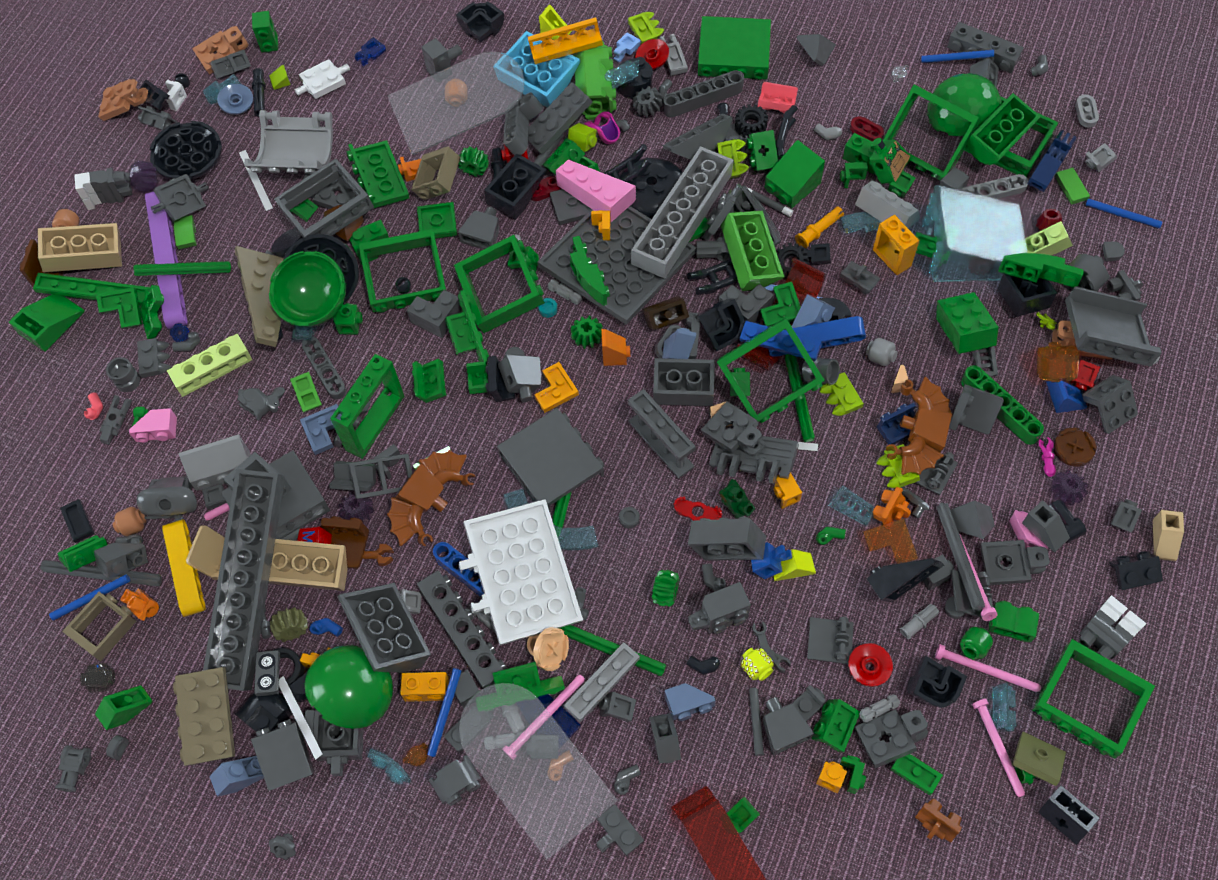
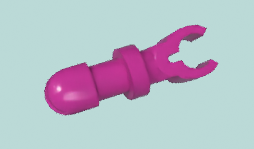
M1048 437L1049 442L1046 447L1043 446L1044 442L1039 439V446L1043 452L1041 457L1045 463L1044 472L1047 476L1052 477L1056 474V468L1053 465L1055 457L1052 453L1053 441Z

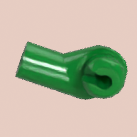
M825 527L817 534L816 541L820 545H825L833 538L844 539L846 529Z

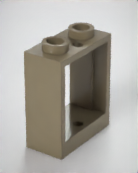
M449 146L422 155L411 190L423 200L450 192L460 156ZM436 170H439L436 180L433 181Z
M98 592L62 632L101 662L137 621L131 617L133 614L131 610L124 605L121 608L116 605L118 601L110 594L104 596ZM108 606L120 615L122 619L96 647L83 637L81 633Z

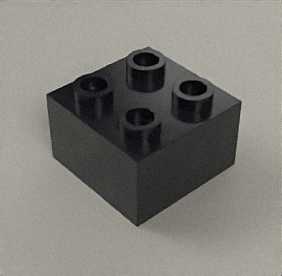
M1005 273L997 288L1016 317L1049 309L1057 294L1049 280L1038 278L1037 282H1033Z

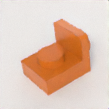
M400 157L401 164H398L401 175L405 176L406 182L415 180L421 159L405 162L404 157Z

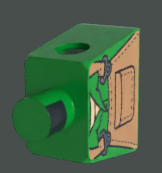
M876 138L871 144L875 150L870 157V163L881 184L891 183V181L896 183L911 156L896 140Z

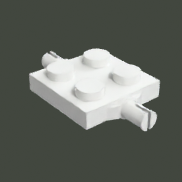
M328 59L300 73L299 76L303 86L294 90L298 96L308 92L317 99L345 85V79L341 74L350 71L347 63L338 68Z

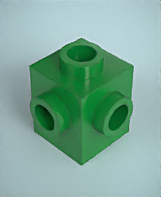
M344 304L333 317L338 333L358 334L359 324L363 322L362 312H359L357 305Z

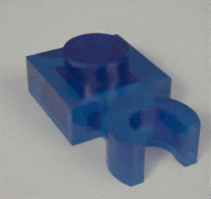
M373 37L361 46L362 51L357 52L354 57L356 61L361 59V64L364 66L370 58L375 60L384 53L386 47Z

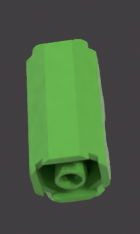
M603 42L602 46L574 53L573 56L580 59V63L575 71L576 86L593 101L582 113L585 115V118L594 120L601 112L610 111L611 113L613 110H617L616 88L612 86L615 85L614 73L610 72L614 71L613 60L609 59L612 57V47L604 45Z

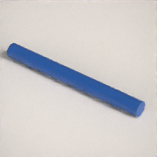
M994 50L922 56V63L994 57Z
M1089 198L1085 205L1159 229L1162 225L1160 220Z
M126 574L49 613V616L54 621L89 603L98 592L105 595L130 582V578Z
M453 668L427 752L429 756H436L462 672L460 669Z

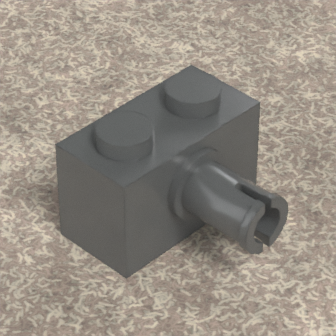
M436 38L421 46L426 70L437 83L452 75L451 60L463 54L458 44L446 50Z

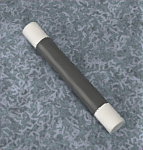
M748 188L759 202L789 217L792 216V209Z

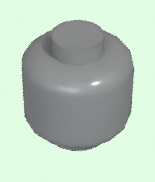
M882 338L872 340L866 350L869 360L882 366H887L890 362H894L898 352L895 351L896 346L893 342Z

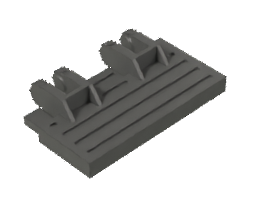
M762 436L765 447L757 456L748 455L740 447L734 453H731L716 443L709 465L717 467V474L723 475L727 463H731L729 476L735 477L740 464V471L755 473L756 481L761 482L763 481L766 469H771L768 477L769 483L775 484L778 471H780V478H789L799 443L793 440Z

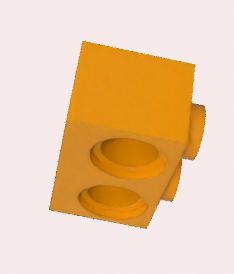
M446 672L402 673L401 696L405 702L443 701L449 684V677Z

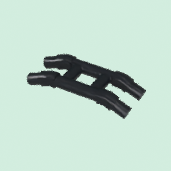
M792 105L782 115L779 134L775 141L778 162L785 154L784 145L788 131L796 122L793 115L798 108L795 105Z
M641 144L630 157L612 169L607 170L604 174L627 183L638 176H642L652 164V160L646 158L636 169L633 163L641 159L643 153L647 150V146ZM627 168L629 174L620 179L619 172Z
M731 258L709 268L687 274L688 280H700L709 276L712 281L711 284L696 287L695 292L697 295L711 294L716 292V290L738 282ZM726 269L730 277L720 281L716 273Z

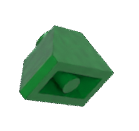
M140 685L103 697L95 715L103 727L109 730L126 724L153 701Z

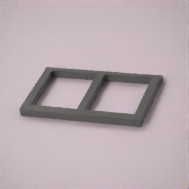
M409 454L348 463L355 498L362 499L399 492L402 487L387 489L382 462L404 459L409 479L412 475ZM377 463L382 490L360 494L355 466Z

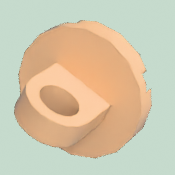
M549 627L540 634L529 637L527 648L530 654L534 656L536 665L540 669L554 671L561 666L559 664L562 660L565 661L567 657L569 639L567 635H564L562 629Z

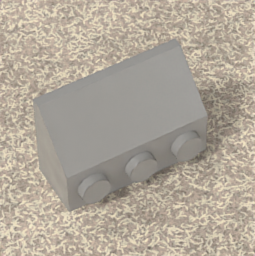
M873 180L863 186L855 203L856 206L881 222L895 214L908 229L920 219L919 210L913 207L911 203L905 202L895 193L888 191L881 184Z
M239 434L179 453L189 482L196 491L221 483L225 484L226 482L223 479L251 455Z

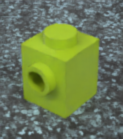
M578 123L569 128L568 139L574 141L583 152H586L596 145L597 129Z

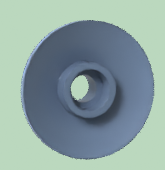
M230 84L221 89L217 101L219 107L224 112L241 114L251 107L253 94L245 85Z

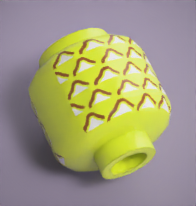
M750 648L742 655L744 659L741 662V667L752 680L759 679V681H763L774 671L772 669L774 665L772 659L762 648L755 650Z

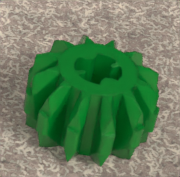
M469 146L468 148H463L459 154L458 168L463 169V173H469V176L471 174L475 177L483 175L488 168V155L484 154V150H478L477 147L474 149Z
M590 315L587 319L581 316L580 321L575 320L574 325L571 326V338L577 346L582 344L584 349L587 345L593 348L594 343H600L603 326L601 323H598L597 318L591 320Z
M661 570L657 573L652 590L653 603L664 607H670L675 603L680 581L678 573L670 570Z

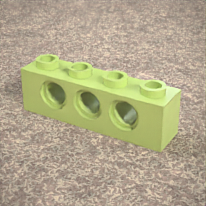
M235 334L216 345L210 346L207 350L193 355L190 359L174 365L167 372L181 396L184 397L250 362L252 358L239 335Z

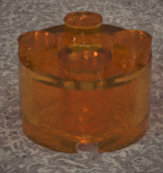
M1050 342L1048 346L1038 348L1036 370L1037 375L1039 374L1038 377L1051 382H1059V378H1066V381L1076 379L1079 372L1080 355L1077 346H1061L1059 342Z

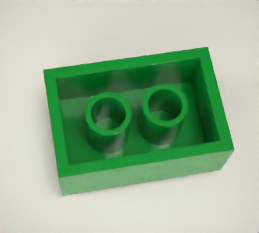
M975 292L937 300L936 319L958 354L997 346L999 327Z

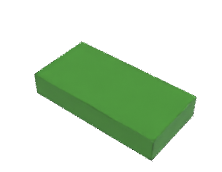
M1074 168L1056 172L1055 178L1071 205L1086 201L1090 197Z

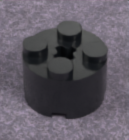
M643 57L629 59L619 64L617 72L618 90L625 98L626 96L631 97V100H633L636 92H641L642 88L653 87V70Z

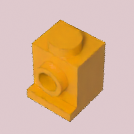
M791 472L788 479L780 478L777 475L773 490L778 499L781 498V508L783 509L799 502L802 491Z
M825 762L816 784L838 793L847 771L843 770V766L836 762Z

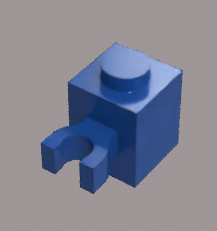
M766 542L763 560H751L753 572L763 579L781 573V561L792 558L791 550L785 551L784 545L775 548Z

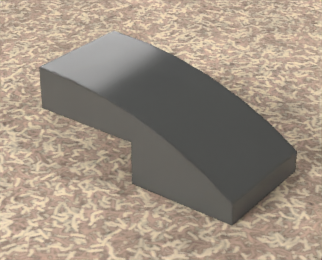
M244 50L209 62L216 79L251 67Z

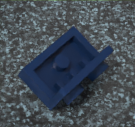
M914 402L909 405L903 404L896 409V412L892 414L887 412L880 417V422L876 427L888 445H894L909 437L910 430L900 427L903 415L914 418L916 414L913 411L916 407Z

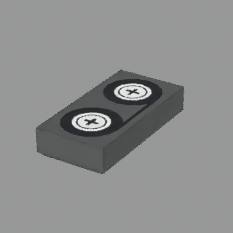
M278 650L256 652L254 693L256 696L279 694L280 652Z

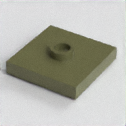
M1022 732L1012 765L1057 786L1061 778L1066 752L1026 732Z

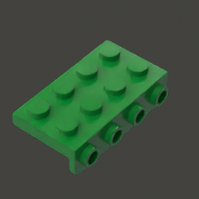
M387 140L355 149L352 144H348L349 151H346L349 162H353L351 165L353 173L358 175L357 182L369 196L374 208L410 199Z

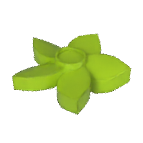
M1039 312L1036 313L1041 319V328L1046 325L1051 330L1055 329L1057 323L1048 317L1046 313L1044 315H1041Z

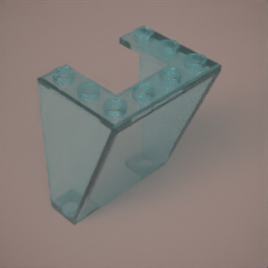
M935 185L933 193H930V203L926 206V216H923L922 220L923 227H926L927 235L931 234L935 222L934 236L937 237L938 241L936 243V252H933L932 263L929 264V274H932L933 282L1001 280L1004 273L998 272L1003 257L1010 254L1028 253L1019 205Z

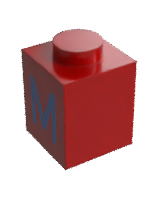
M321 527L299 529L297 541L331 544L332 534Z

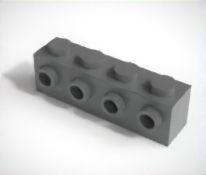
M958 22L950 35L947 48L959 53L994 50V57L989 58L999 69L1011 74L1018 64L1024 49L1020 45ZM976 58V60H979V61H982V60L986 59V58Z

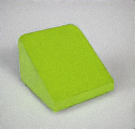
M281 65L269 75L274 90L291 85L284 65Z

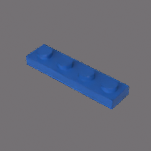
M746 321L739 339L741 342H747L769 327ZM781 331L759 345L760 347L803 358L787 331ZM796 334L811 359L816 361L822 341Z

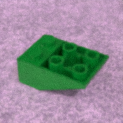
M52 294L22 308L8 323L20 336L46 352L85 310L64 296Z

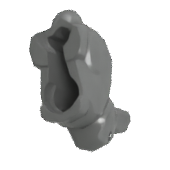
M277 387L271 395H265L259 388L239 389L237 400L240 402V407L245 411H249L259 421L268 411L272 413L278 411L280 406L279 398L284 395L286 390L283 387Z

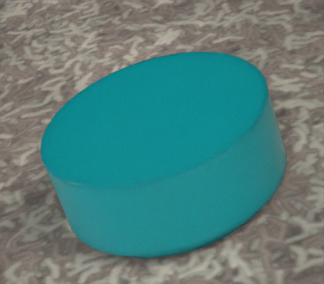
M545 298V303L538 306L541 316L550 318L557 313V303L554 299Z

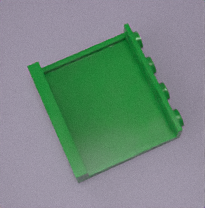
M702 16L698 76L717 77L731 71H740L744 74V78L767 79L771 19Z

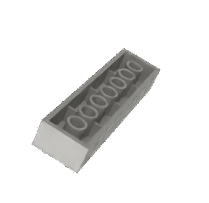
M700 146L632 248V265L664 279L666 278L731 177L733 159Z

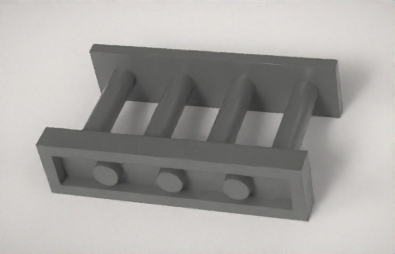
M644 389L628 399V405L637 414L628 420L630 425L678 479L691 471L695 466L687 456L696 450V446Z

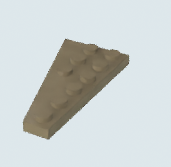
M236 246L235 255L238 258V268L242 275L241 281L245 298L249 305L248 311L251 314L256 343L276 347L282 318L277 315L270 303V279L284 258Z

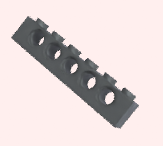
M438 570L418 582L417 586L484 692L486 693L496 687L492 673L505 670L507 667L501 659L497 661L494 654L496 651L490 642L486 644L482 638L485 636L483 630L479 625L475 626L471 621L474 619L472 613L468 608L464 609L460 604L463 600L457 591L453 593L450 586H452V583L447 575L442 576ZM440 593L447 594L445 598L437 599ZM452 609L458 610L454 616L447 615ZM463 626L469 627L465 633L458 632ZM474 643L480 644L477 650L469 649ZM483 661H491L489 667H480Z

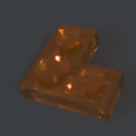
M904 518L863 531L870 552L891 546L897 564L918 559Z

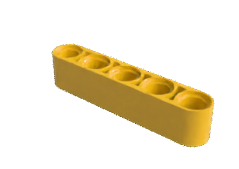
M184 519L163 525L165 544L181 614L183 617L205 611L206 606L198 570L186 563V558L192 546L188 526Z

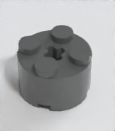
M1079 254L1069 264V266L1084 270L1077 287L1097 292L1110 279L1101 257ZM1064 285L1068 290L1074 288V287H1070V286Z
M468 755L463 756L465 761L460 763L457 759L436 773L437 779L434 780L432 777L429 779L443 805L453 806L462 800L460 795L466 791L472 793L481 787L479 782L482 778Z

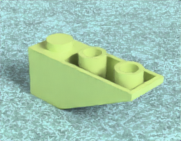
M1060 221L1008 246L1007 249L1010 254L1037 253L1054 255L1073 245Z

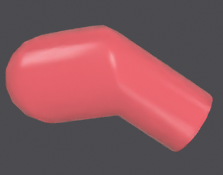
M91 393L88 395V399L92 406L87 408V411H84V416L90 420H95L99 417L103 404L97 393Z

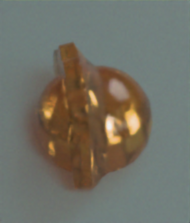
M422 743L412 747L405 758H403L404 764H411L415 767L423 765L428 758L426 751L428 745Z

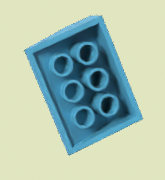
M526 31L497 62L494 70L498 81L523 95L530 92L533 93L539 102L548 108L569 85L580 63V59L570 54L535 64L528 41V36L533 34ZM538 40L533 42V46L541 44L542 41Z

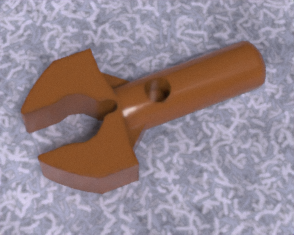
M380 544L379 549L376 551H364L362 559H376L379 566H387L393 561V558L382 557L381 555L384 553H394V551L387 544Z

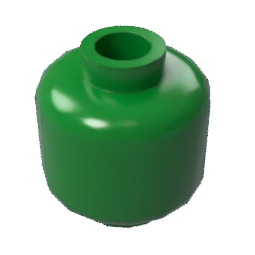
M980 627L969 628L960 641L963 654L973 660L983 659L993 644V639L989 632Z

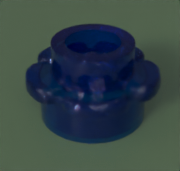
M177 323L170 329V335L174 341L180 342L188 339L189 328L186 325Z

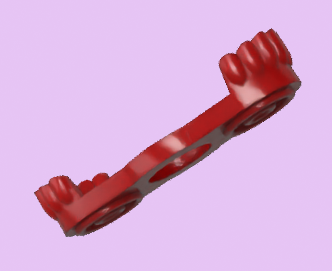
M685 496L675 500L674 509L677 514L688 517L693 521L700 520L701 518L710 520L722 518V510L718 506L713 508L706 506L702 502L688 501ZM701 507L704 511L703 515L700 517L694 516L692 514L693 508Z

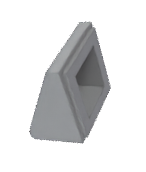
M401 589L399 593L410 614H419L422 593Z

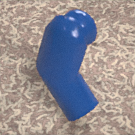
M328 618L313 622L309 630L312 634L319 635L330 632L338 637L341 635L343 627Z

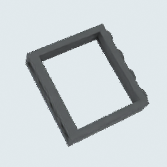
M334 159L274 198L283 214L299 234L305 238L312 234L332 236L374 208L367 193L337 159ZM341 177L357 196L305 230L289 210Z

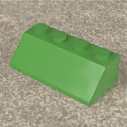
M763 211L728 213L721 224V228L741 291L753 290L759 284L766 287L783 279L784 274Z

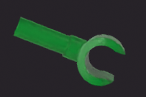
M135 407L133 409L134 421L132 426L148 413V409H145V407Z

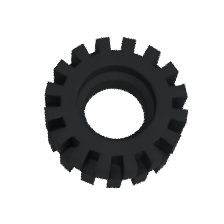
M748 104L747 108L745 105L742 106V110L739 108L735 117L736 132L738 131L739 135L743 134L745 138L746 135L749 136L748 134L766 131L768 123L766 110L762 111V107L759 106L757 108L755 104L754 107ZM749 119H753V120H756L757 123H755V124H749V123H747V122H745V121H746V120H749Z
M788 243V247L785 244L782 245L783 249H777V256L784 274L783 279L787 277V280H791V277H793L794 280H797V276L799 275L801 278L803 272L806 273L807 267L809 268L807 252L802 246L799 247L797 243L792 246V243ZM789 256H796L798 264L791 268L784 265L785 259Z

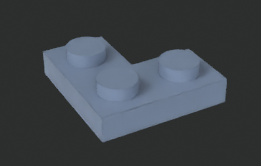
M337 404L300 419L315 455L334 447L327 431L334 428L330 418L338 408ZM339 414L336 418L339 419V420H341L340 417H341L342 415Z

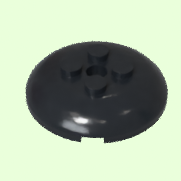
M190 121V123L181 124L178 122L166 127L154 138L150 146V162L153 168L167 179H176L185 174L188 175L190 180L196 179L209 172L218 162L222 150L221 140L218 133L206 123Z
M654 157L650 158L652 164L648 167V170L642 176H638L629 182L636 186V200L630 206L650 219L654 217L683 173L674 163ZM646 158L640 159L636 163H633L635 169L641 163H643ZM627 168L619 174L620 179L629 174Z
M312 234L296 241L288 249L284 259L301 251H317L332 258L342 270L345 278L346 295L343 302L345 303L353 295L359 279L358 263L351 249L338 238L326 234Z

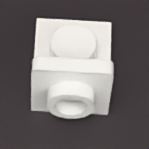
M167 80L165 84L169 90L167 94L170 95L167 102L171 110L178 111L187 97L186 92L179 82Z

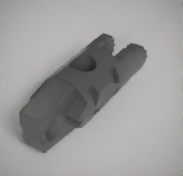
M114 395L99 430L102 432L100 436L101 443L110 445L113 437L118 435L131 405V399H126L120 410L117 409L120 398Z

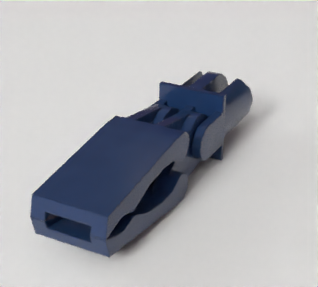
M1060 130L1028 181V185L1045 192L1076 141L1077 137L1074 136L1069 144L1066 143L1071 135L1069 132H1067L1063 140H1060L1064 130Z

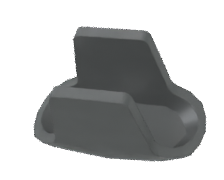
M184 476L160 478L150 488L142 490L136 499L140 512L149 516L192 513L197 508V500L193 491L184 487ZM160 500H169L171 508L163 509L160 506Z

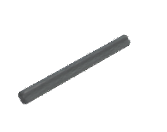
M939 503L937 511L973 610L980 611L985 607V603L949 504Z
M43 560L40 569L47 573L114 581L127 574L130 578L128 583L160 586L162 583V576L154 573L129 570L108 579L97 566L85 565L72 572H69L63 563L58 561Z

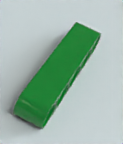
M975 365L969 366L961 380L962 386L964 387L966 384L1002 397L1004 399L1002 403L1004 406H1001L996 418L1024 443L1029 445L1037 443L1044 431L1043 424L980 367Z

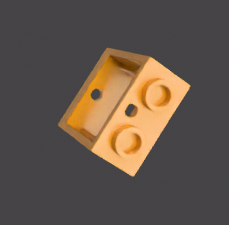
M894 214L879 224L873 251L896 275H899L912 266L920 240Z

